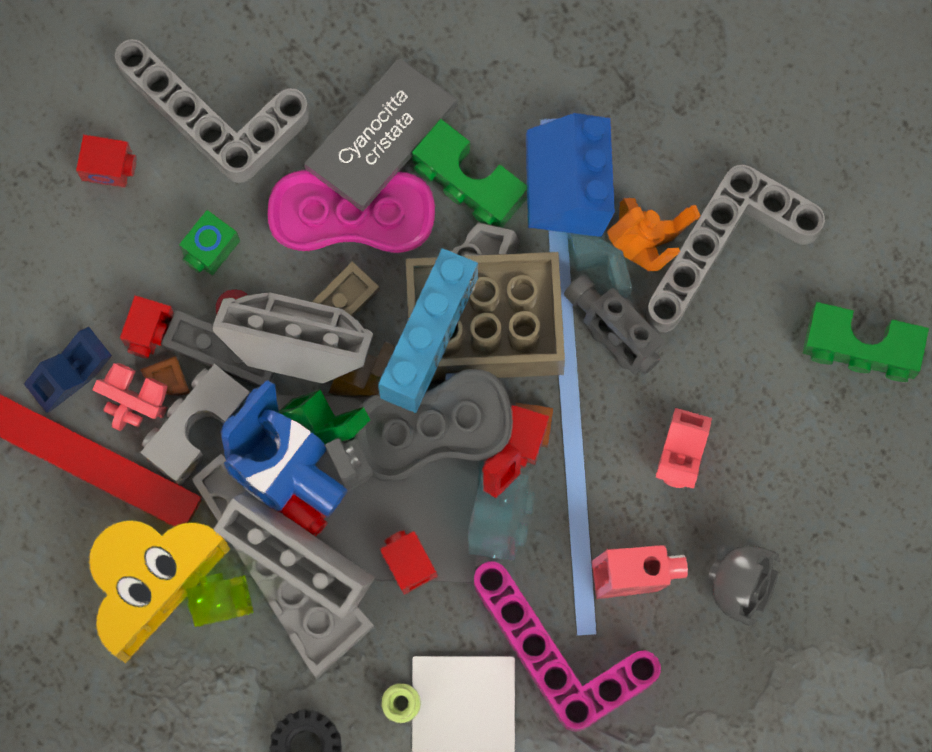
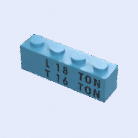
M443 248L441 249L379 382L380 399L414 413L417 412L478 280V262Z

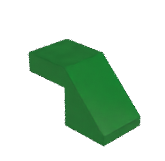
M321 389L292 398L277 412L302 425L316 435L324 444L337 438L340 441L353 438L371 420L364 407L335 416Z

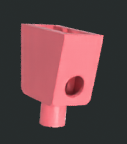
M665 546L606 550L591 561L596 599L658 592L669 586L671 579L687 578L688 575L685 555L667 556Z

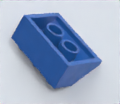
M572 113L528 129L526 132L528 228L602 237L615 212L610 118Z

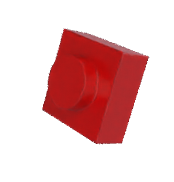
M509 443L498 454L488 458L483 465L484 491L495 499L520 475V451Z

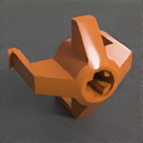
M624 198L620 202L619 221L607 233L612 244L624 257L648 271H659L678 255L680 250L679 248H667L659 255L656 247L671 242L690 224L698 220L701 215L697 206L692 205L683 210L673 220L660 221V216L654 210L642 211L635 198Z

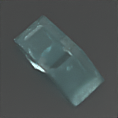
M568 233L567 236L576 270L581 271L606 264L612 288L614 287L621 296L629 297L632 291V284L623 251L597 236Z

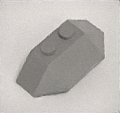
M270 292L247 295L236 300L234 298L223 299L213 324V332L247 366L322 384L364 366L373 339V333L368 329H364L356 319L343 309Z

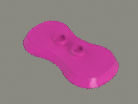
M307 170L292 172L282 177L273 187L268 202V223L273 237L285 247L298 251L317 250L340 242H357L386 252H407L421 246L428 239L435 219V203L429 185L423 179L406 172H398L363 212Z

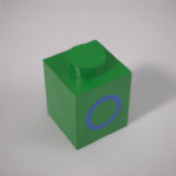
M206 210L179 244L183 255H185L182 260L200 274L204 269L213 276L238 245L240 239L237 231Z

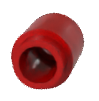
M295 494L278 511L315 537L328 524L324 519L326 516Z

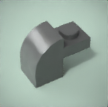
M337 438L325 444L328 452L323 454L315 465L348 489L347 493L366 482L373 475V471L357 439L342 445L340 439Z

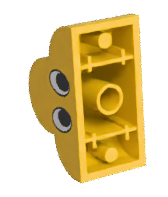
M122 521L106 528L95 540L89 559L91 574L95 582L107 594L97 614V630L104 646L115 657L126 664L229 552L231 548L225 539L214 532L212 528L198 523H185L175 526L162 536L149 525L137 521Z

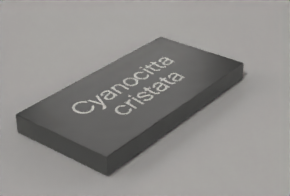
M399 58L304 163V167L308 172L363 212L409 161L414 149L440 119L444 121L458 105L457 99Z

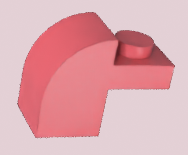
M678 408L674 409L656 478L675 488H684L686 486L694 489L712 418Z

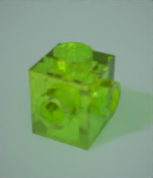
M222 573L199 578L201 586L186 589L188 609L192 615L194 627L254 613L245 575L224 580Z

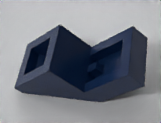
M90 327L84 328L77 332L61 354L40 362L24 385L44 411L48 413L95 378L112 355Z

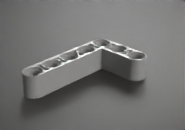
M134 39L125 40L116 48L115 61L124 79L233 182L242 183L250 180L309 121L310 115L305 96L299 90L289 88L279 92L236 133L142 42ZM137 55L143 58L141 63L135 67L125 65V62L131 56ZM164 80L169 82L168 87L162 92L151 90L152 85L157 81ZM290 104H296L301 107L300 112L295 116H286L282 113V110ZM191 105L195 107V111L189 117H179L177 115V111L182 106ZM267 129L275 133L273 138L267 142H259L255 139L258 132ZM217 130L221 132L220 138L215 142L209 143L203 140V136L208 131ZM242 155L248 158L247 163L240 168L229 166V161L234 156Z
M747 165L732 167L720 183L680 249V253L674 259L651 297L646 311L647 322L655 326L659 332H669L678 325L744 214L795 243L807 245L818 238L824 226L825 215L822 209ZM739 179L743 180L748 184L750 190L745 193L736 192L732 188L731 182ZM768 198L777 199L782 205V210L778 212L769 211L763 201ZM722 210L729 214L731 221L727 224H719L713 220L712 213ZM800 217L810 218L815 225V229L811 231L802 230L798 226L796 219ZM697 242H705L710 245L712 253L707 256L698 255L692 245ZM678 273L688 274L692 278L693 284L689 287H680L674 282L673 277ZM660 304L668 305L672 308L674 316L670 319H661L655 314L654 308Z

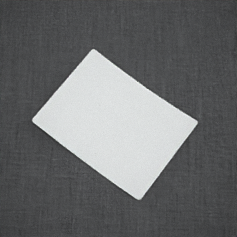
M413 657L412 687L416 689L420 696L421 707L417 716L412 719V752H515L514 657Z

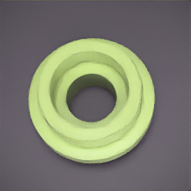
M395 684L389 687L383 694L382 710L391 721L397 723L409 722L419 713L421 699L416 689L408 684ZM401 695L405 696L408 700V707L403 711L399 710L395 704L396 699Z

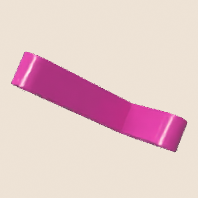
M486 562L477 568L474 575V587L478 596L560 723L566 729L582 731L651 687L658 679L661 672L658 658L648 651H638L582 686L503 565L497 562ZM495 572L501 576L503 583L499 589L488 591L482 587L480 583L481 577L485 573ZM509 604L518 605L523 610V619L515 624L506 622L501 615L503 608ZM529 637H538L543 641L545 650L541 655L531 657L524 652L523 642ZM638 660L647 661L653 669L651 678L647 680L637 679L632 674V664ZM552 669L561 671L566 677V685L559 690L548 688L544 682V675ZM605 681L616 683L620 689L619 698L613 702L603 700L599 695V685ZM573 702L583 704L587 709V719L581 723L571 722L566 716V707Z

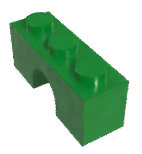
M440 119L412 152L413 164H415L414 170L426 181L431 182L434 179L444 187V194L454 203L460 205L464 202L473 209L472 215L480 223L503 228L526 201L527 185L500 164L486 178L472 179L467 177L461 171L460 164L470 153V141Z
M816 302L811 311L802 354L811 355L810 359L812 361L826 365L833 364V361L848 364V369L859 373H870L871 370L886 373L885 377L887 379L897 382H908V378L914 380L920 373L929 328L891 319L885 329L883 341L872 345L865 344L859 341L852 332L851 323L854 310Z

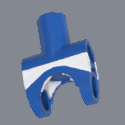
M265 410L258 418V421L271 434L269 437L275 442L278 449L277 453L271 459L265 461H253L249 458L243 459L236 454H230L224 462V466L240 485L270 508L280 511L291 496L295 494L328 518L338 507L348 489L315 466L327 450L325 444L299 423L275 411Z

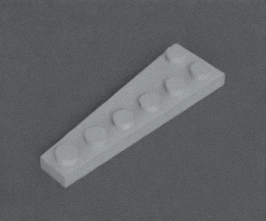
M222 454L217 456L192 478V481L217 521L222 517L232 498L247 491L228 474L224 466L226 459ZM233 545L311 673L316 678L323 674L375 627L358 607L344 619L340 618Z

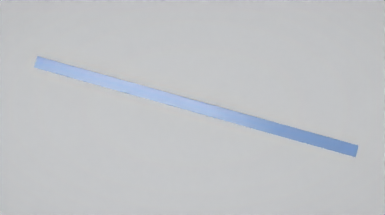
M542 119L541 125L556 119ZM548 230L550 252L559 253L565 353L564 375H559L576 626L577 635L596 634L573 305L564 296V292L571 285L568 235L566 232Z

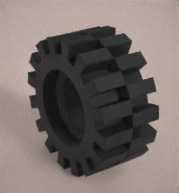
M304 709L287 714L286 718L276 724V729L272 732L270 738V752H292L291 742L294 736L302 731H312L321 740L320 752H342L341 736L336 726L328 717L314 710L306 711Z

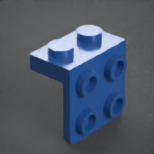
M267 380L259 389H253L248 395L245 405L236 416L232 415L226 420L221 430L225 459L230 454H236L243 459L249 458L253 461H265L271 459L277 453V446L269 437L271 434L258 421V418L265 410L279 411L275 384Z

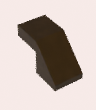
M384 342L378 357L367 354L364 366L335 378L328 393L335 396L378 395L379 382L396 346Z

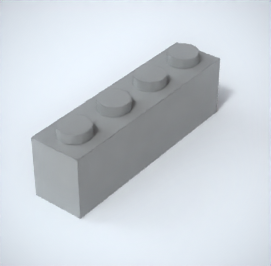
M248 491L232 498L213 530L342 619L356 609L375 579L373 575L277 510L265 505Z

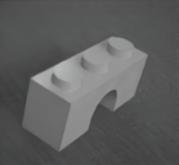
M216 364L209 371L203 369L195 377L191 384V387L194 389L185 400L182 398L176 400L166 414L169 419L160 429L157 427L153 428L142 442L144 447L140 452L142 456L179 486H182L204 459L201 451L189 441V433L193 424L207 417L215 418L224 424L230 416H236L245 405V401L250 394L246 388Z

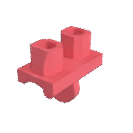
M114 363L106 374L105 379L96 380L92 389L120 403V406L108 401L104 408V412L114 416L112 428L121 431L127 423L138 428L143 417L132 413L133 410L152 419H156L157 416L163 418L168 408L162 405L168 386L155 379L146 378L138 394L128 389L136 371L121 363Z

